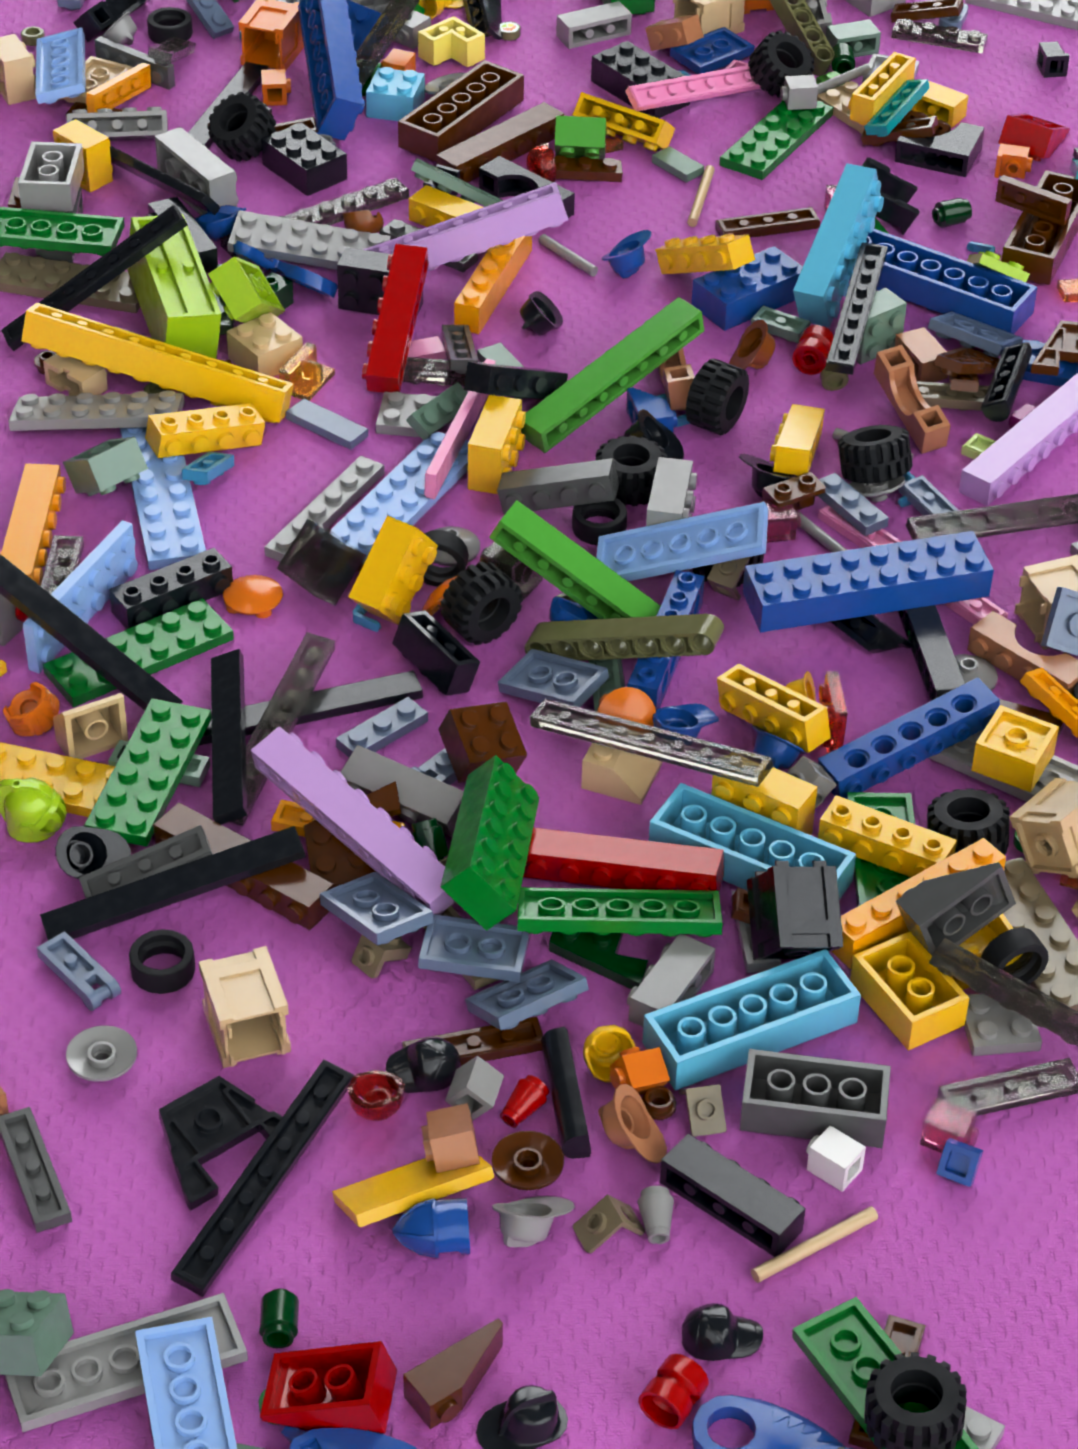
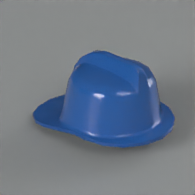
M642 230L629 235L620 241L608 254L603 256L602 260H608L612 269L619 273L623 279L630 277L645 263L644 244L652 236V232Z
M755 725L751 726L757 731L753 754L761 762L776 769L786 770L793 765L800 754H805V751L795 744L769 734Z

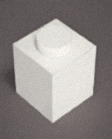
M829 1126L820 1136L815 1135L807 1146V1171L843 1192L863 1170L866 1147L834 1127Z

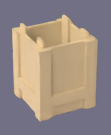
M673 0V3H675L674 18L698 14L703 35L722 27L735 34L744 31L745 0Z
M1078 555L1029 565L1023 568V574L1019 580V587H1022L1020 602L1015 605L1014 613L1015 615L1018 614L1020 619L1025 621L1035 635L1034 641L1038 642L1040 646L1057 587H1064L1078 592Z
M1055 778L1009 816L1012 827L1016 829L1026 858L1025 862L1033 874L1047 872L1066 874L1069 878H1078V782L1066 781L1064 778Z
M267 946L255 948L252 952L218 960L207 959L199 961V971L204 988L203 1010L223 1068L234 1067L237 1065V1062L274 1053L283 1055L291 1052V1043L286 1032L285 1015H289L288 1003Z

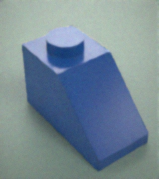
M633 387L627 388L626 411L632 424L638 420V412L644 409L673 432L674 427H677L678 423L675 410H671L666 399Z

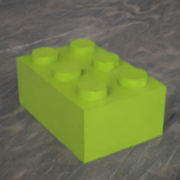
M234 256L208 273L212 280L210 287L218 297H222L226 304L223 306L224 311L231 320L235 319L240 323H246L269 312H272L275 316L285 312L258 265Z

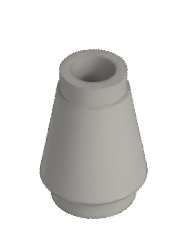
M647 1187L641 1191V1197L637 1203L648 1241L652 1244H663L670 1240L674 1198L666 1187Z

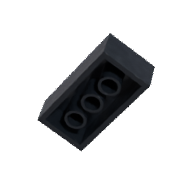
M628 41L621 42L617 46L605 49L592 56L591 82L630 106L632 104L625 92L629 86L685 76L680 71L675 70L665 64V62L658 60ZM690 102L640 112L661 118L690 105Z

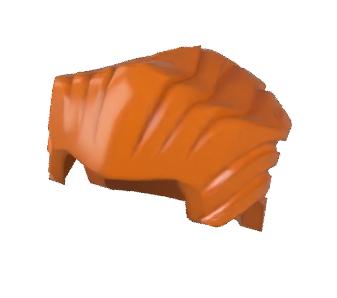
M32 682L30 689L21 691L14 696L10 706L3 708V713L15 734L19 736H39L54 726L53 717L59 714L60 703L57 696L38 682Z

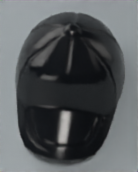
M439 1037L425 1038L392 1054L386 1062V1074L392 1087L400 1092L439 1091L451 1085L456 1069L461 1067L460 1056L457 1049L449 1041Z
M712 1303L700 1306L692 1310L682 1324V1345L684 1349L694 1358L715 1361L748 1357L759 1349L763 1340V1328L758 1322L735 1316L727 1306Z

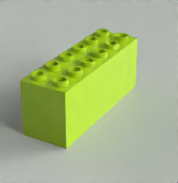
M157 216L131 217L130 236ZM187 225L129 267L127 271L151 338L217 359L222 314Z

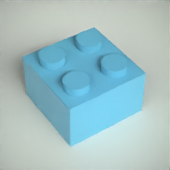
M378 67L366 90V116L368 118L399 121L419 107L425 100V73H419L414 70H395L391 67Z

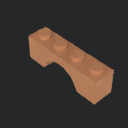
M903 345L877 352L874 375L920 453L923 454L947 446L951 425L939 405L930 407L923 399L917 385L914 364Z
M682 348L657 367L671 410L680 411L686 410L688 392L695 378L691 364L686 365Z
M995 611L990 612L971 627L968 651L985 659L993 666L1019 681L1026 672L1042 667L1073 695L1074 687L1078 682V659L1067 653L1045 656L1026 650L1015 638L1017 624Z

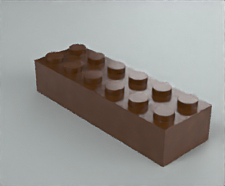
M484 60L398 121V147L436 162V154L477 135L524 100V75Z
M1045 170L1036 187L1072 199L1069 222L1062 226L1022 212L1003 247L1001 261L1007 263L1013 261L1024 266L1023 271L1030 273L1028 280L1037 284L1050 285L1078 232V179H1075L1074 176Z

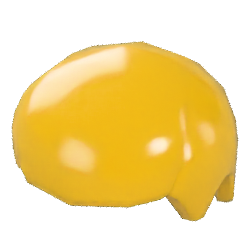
M617 1025L600 1026L585 1039L583 1059L594 1078L608 1083L611 1082L610 1065L620 1057L619 1053L636 1046L626 1029Z

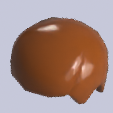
M369 210L343 213L346 229L378 233L384 224L380 212H377V215H372Z

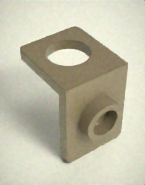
M750 557L714 564L707 577V581L715 592L739 601L741 596L736 589V585Z
M720 1084L679 1089V1095H686L690 1130L693 1137L726 1132L727 1127Z
M608 1194L573 1225V1229L582 1246L590 1254L621 1227L640 1236L645 1233L632 1207Z

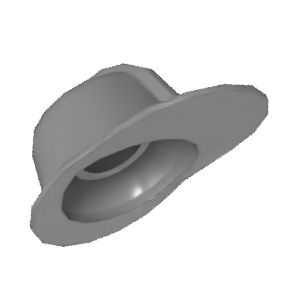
M130 12L122 15L101 36L122 45H132L137 26L130 17Z
M537 1196L510 1203H496L492 1205V1208L499 1212L500 1230L503 1234L504 1244L508 1247H529L547 1238L554 1217L571 1212L575 1206L572 1201L565 1198Z

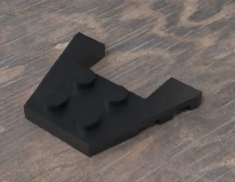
M220 1076L159 1109L161 1126L187 1207L190 1211L218 1195V1186L201 1165L258 1132L267 1139L282 1118L275 1111L268 1112L257 1105L253 1097Z

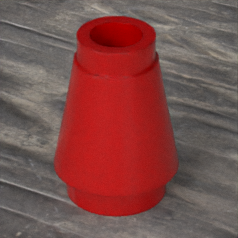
M527 1075L525 1079H519L503 1111L500 1113L501 1119L510 1127L516 1128L547 1102L548 1087L533 1075Z

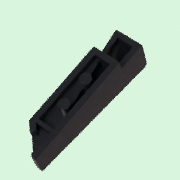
M463 0L470 26L484 33L485 37L492 36L498 40L503 39L500 23H502L500 0Z
M875 615L831 621L832 624L872 653L901 647L911 648L913 646L911 642Z

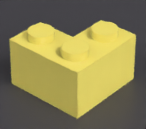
M454 16L418 31V57L433 66L439 65L451 58L463 66H473L485 60V34Z

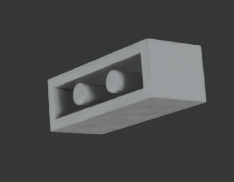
M620 1L560 14L557 15L556 36L568 49L631 35L632 13Z
M679 934L671 944L667 943L661 952L658 962L648 967L641 984L638 987L634 986L628 995L629 1021L643 1027L645 1014L696 996L714 972L716 948L684 934Z

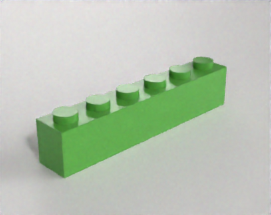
M518 500L514 502L489 537L599 619L656 616L661 605Z

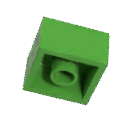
M556 116V156L605 159L606 118Z

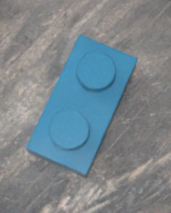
M209 451L182 468V480L194 481L196 485L210 484L213 479L223 475L225 471L235 466L234 455Z

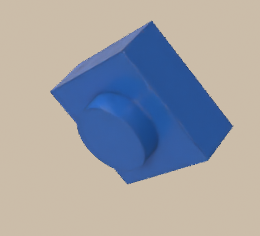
M949 1138L945 1143L936 1174L971 1187L974 1183L984 1150Z

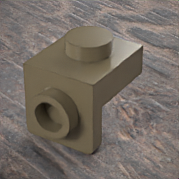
M361 935L351 961L370 978H377L384 962L407 959L412 947L405 943L401 936L387 944L377 946Z

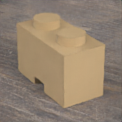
M57 354L43 361L46 384L60 392L67 390L69 391V396H77L80 393L101 395L108 390L107 372L104 367L86 365L79 359L61 357Z

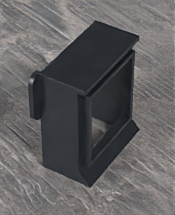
M867 157L862 166L877 170L878 180L881 181L880 193L884 197L883 208L881 212H877L876 217L896 227L899 226L904 235L920 213L917 208L907 204L918 188L891 174L888 166Z

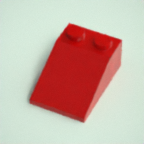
M1026 113L1007 115L998 144L1030 147L1028 157L1041 162L1042 158H1050L1069 133L1070 128Z
M382 1341L274 1353L260 1418L264 1422L307 1430L352 1428L385 1434L397 1368Z

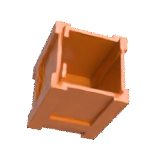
M255 0L238 22L242 39L241 65H244L245 62L265 65L268 68L285 69V72L304 48L298 10L300 2L288 3L276 0Z

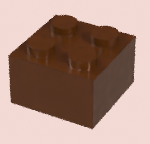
M507 702L449 709L438 729L458 783L466 782L468 774L495 755L504 763L510 764L515 773H517L527 757V752Z

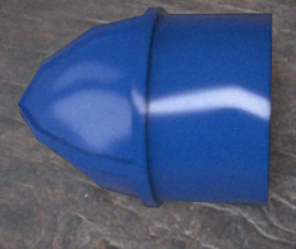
M432 1198L417 1203L400 1216L392 1229L394 1236L403 1246L423 1256L439 1258V1253L460 1252L461 1255L470 1254L467 1198L441 1200Z

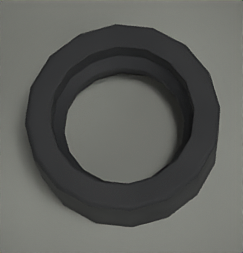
M174 7L160 8L150 13L147 18L148 35L155 43L177 45L189 40L193 34L192 18L186 10Z
M617 498L614 501L575 505L573 508L572 529L575 536L583 542L598 545L599 536L626 531L627 509L625 504ZM595 516H602L610 518L613 521L607 523H593L586 519Z
M431 530L424 533L438 545L436 550L447 552L457 562L450 567L429 565L423 576L425 584L438 587L447 579L458 576L457 574L460 571L466 570L469 554L468 548L461 538L444 530Z
M1023 927L1010 929L998 935L983 950L980 958V968L998 991H1017L1031 984L1045 970L1049 960L1048 950L1031 929ZM1023 953V955L1018 960L1006 966V964L1009 961H1011L1014 957Z
M161 929L150 931L140 936L131 946L129 952L132 979L139 988L150 993L165 994L185 987L193 978L195 972L194 950L192 943L185 935L174 930ZM163 953L173 954L182 959L177 965L162 970L151 969L143 965L146 959Z

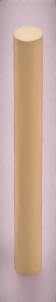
M712 165L705 167L687 221L690 227H695L698 223L715 171Z
M870 1206L751 1269L752 1278L755 1282L759 1283L878 1219L877 1211L874 1207Z

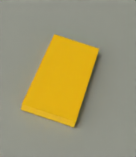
M479 1156L480 1164L440 1173L436 1172L434 1160L427 1162V1159L424 1158L334 1190L332 1193L335 1204L358 1227H363L407 1211L417 1203L432 1198L437 1200L490 1181L494 1178L492 1166L481 1156Z

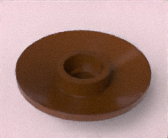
M519 1131L509 1134L497 1143L492 1153V1168L496 1176L506 1185L519 1190H537L552 1184L561 1175L564 1167V1154L560 1145L550 1136L536 1131Z

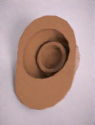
M628 1084L619 1085L615 1089L613 1100L598 1110L607 1137L613 1144L621 1148L636 1149L642 1157L655 1164L661 1163V1159L667 1154V1147L660 1129L647 1111L639 1093Z

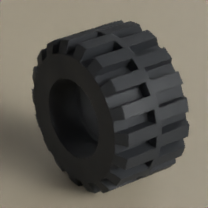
M782 31L769 33L750 55V61L748 62V67L751 68L750 74L754 76L755 83L759 84L763 91H768V94L772 96L775 94L778 98H780V87L784 86L785 76L812 75L815 68L813 65L814 58L811 57L812 52L810 49H807L806 44L801 42L799 37L796 35L792 36L786 31L785 33Z
M238 92L236 95H228L227 99H222L220 104L214 107V113L209 116L211 122L207 124L208 134L212 141L228 158L235 159L236 161H242V159L248 161L252 156H259V153L262 151L261 139L276 132L274 128L276 121L273 119L272 113L255 95L253 96L249 92L245 94Z
M715 358L709 359L698 371L690 386L686 401L687 421L692 425L718 435L728 433L738 421L746 404L749 391L747 371Z
M891 425L868 426L853 430L838 440L842 475L849 481L858 483L885 482L906 474L913 466L909 433L904 428Z
M620 436L618 439L612 438L608 440V443H603L596 452V460L614 459L619 479L616 498L625 506H638V504L645 505L649 503L658 458H667V454L664 453L662 446H658V443L655 441H649L648 438L636 436Z
M478 562L476 566L472 564L465 571H460L454 580H451L450 586L444 591V599L441 601L440 607L443 608L441 615L444 617V620L467 642L481 645L482 643H490L492 639H498L503 632L508 631L510 625L516 621L517 614L521 611L522 605L520 603L523 601V595L521 594V588L493 563Z
M966 788V790L956 789L952 790V792L940 794V797L932 800V804L928 806L927 829L956 839L955 853L985 838L1005 855L1009 847L1010 811L1009 807H1006L1005 801L998 799V796L993 793L988 794L987 791H978Z
M911 1352L910 1357H904L903 1353L894 1355V1361L892 1362L885 1359L880 1363V1369L875 1368L872 1371L866 1388L864 1423L867 1424L866 1432L869 1438L874 1437V1445L878 1449H954L956 1447V1441H960L963 1434L967 1391L965 1384H961V1376L958 1372H950V1364L945 1361L938 1363L936 1362V1356L930 1354L927 1355V1358L919 1357V1352ZM915 1402L926 1405L932 1410L924 1413H913L904 1410L898 1405Z

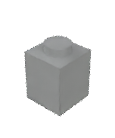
M814 75L785 76L784 86L780 87L781 101H785L787 110L816 109L818 85Z
M476 1056L456 1069L445 1102L451 1106L468 1103L473 1121L494 1107L504 1075L479 1056Z

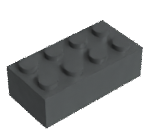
M749 1049L740 1131L812 1139L815 1135L820 1136L829 1126H832L864 1146L882 1148L887 1120L891 1066Z

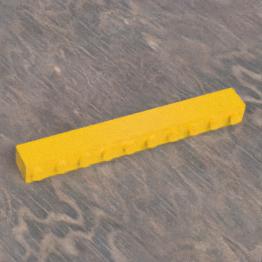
M35 303L26 310L21 341L29 343L35 349H48L56 352L61 357H73L81 360L86 365H98L107 368L111 373L127 374L140 382L149 381L158 384L160 388L165 390L174 389L183 392L190 398L206 399L215 406L252 403L263 420L270 423H280L289 409L294 383L40 303Z

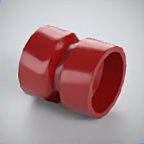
M821 325L807 327L793 352L792 360L794 366L802 373L808 375L822 372L826 367L834 334L828 328Z
M670 1354L657 1370V1376L649 1381L640 1394L638 1403L644 1414L657 1425L671 1430L678 1429L692 1411V1406L695 1405L707 1389L709 1379L706 1372L694 1360L685 1355Z

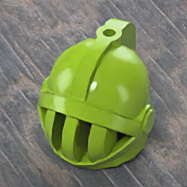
M36 778L4 779L0 781V814L5 820L7 831L12 838L26 843L40 842L53 836L62 827L67 814L65 802L60 794L45 781Z

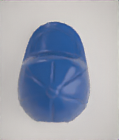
M225 205L220 207L216 215L208 212L197 217L195 220L210 239L219 241L231 235L238 211H246V208Z
M557 596L553 598L549 610L550 621L599 619L580 604Z
M697 703L662 707L653 714V723L657 735L669 745L691 744L697 739L704 726L719 721L718 716L711 709Z

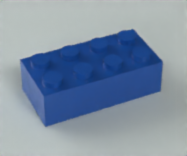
M777 247L767 248L754 254V261L735 270L713 271L693 279L691 305L701 310L702 315L726 331L751 320L762 306L777 309L795 301L793 289L803 266Z

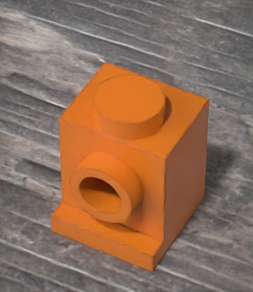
M1000 143L994 177L999 178V176L1005 175L1024 179L1026 172L1031 173L1033 158L1028 157L1030 147Z

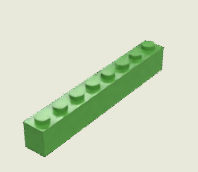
M680 297L665 306L660 312L645 321L635 331L627 335L590 365H587L577 375L566 381L561 387L527 411L525 425L521 429L522 434L526 436L525 440L544 453L548 452L626 392L627 388L634 386L703 333L702 311Z

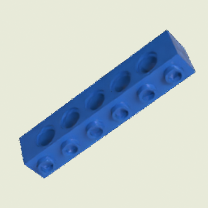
M676 570L657 616L699 614L703 604L705 576ZM681 656L638 658L627 687L637 688L645 692L653 701L655 709H659Z
M977 677L818 758V763L837 784L831 793L834 796L837 795L847 799V792H863L878 783L885 782L888 778L906 769L912 768L915 764L939 754L942 750L966 740L968 737L985 729L1000 706V699Z

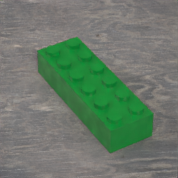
M497 755L467 776L440 886L486 931L517 909L540 798L536 790L531 785L525 784L516 775L513 767L508 763H504Z

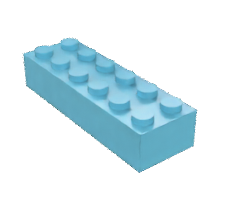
M846 163L793 289L799 318L811 321L812 324L830 327L833 318L838 317L842 296L845 297L847 294L849 279L853 273L861 243H867L868 233H872L874 230L875 216L883 208L884 197L880 193L881 181L878 180L876 169Z
M683 783L677 786L650 820L649 841L724 849L723 881L747 890V880L755 877L756 871H767L768 868L775 866V861H789V867H813L812 861H826L827 866H836L839 900L853 882L856 853Z
M823 949L645 1014L642 1043L647 1050L660 1047L670 1077L669 1083L676 1091L747 1064L749 1049L780 1052L857 1023L861 994L827 949Z

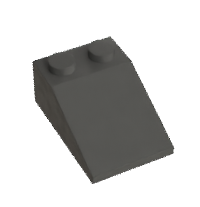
M999 862L922 881L916 887L907 890L902 897L896 900L908 932L910 931L936 961L1016 904L1003 867Z

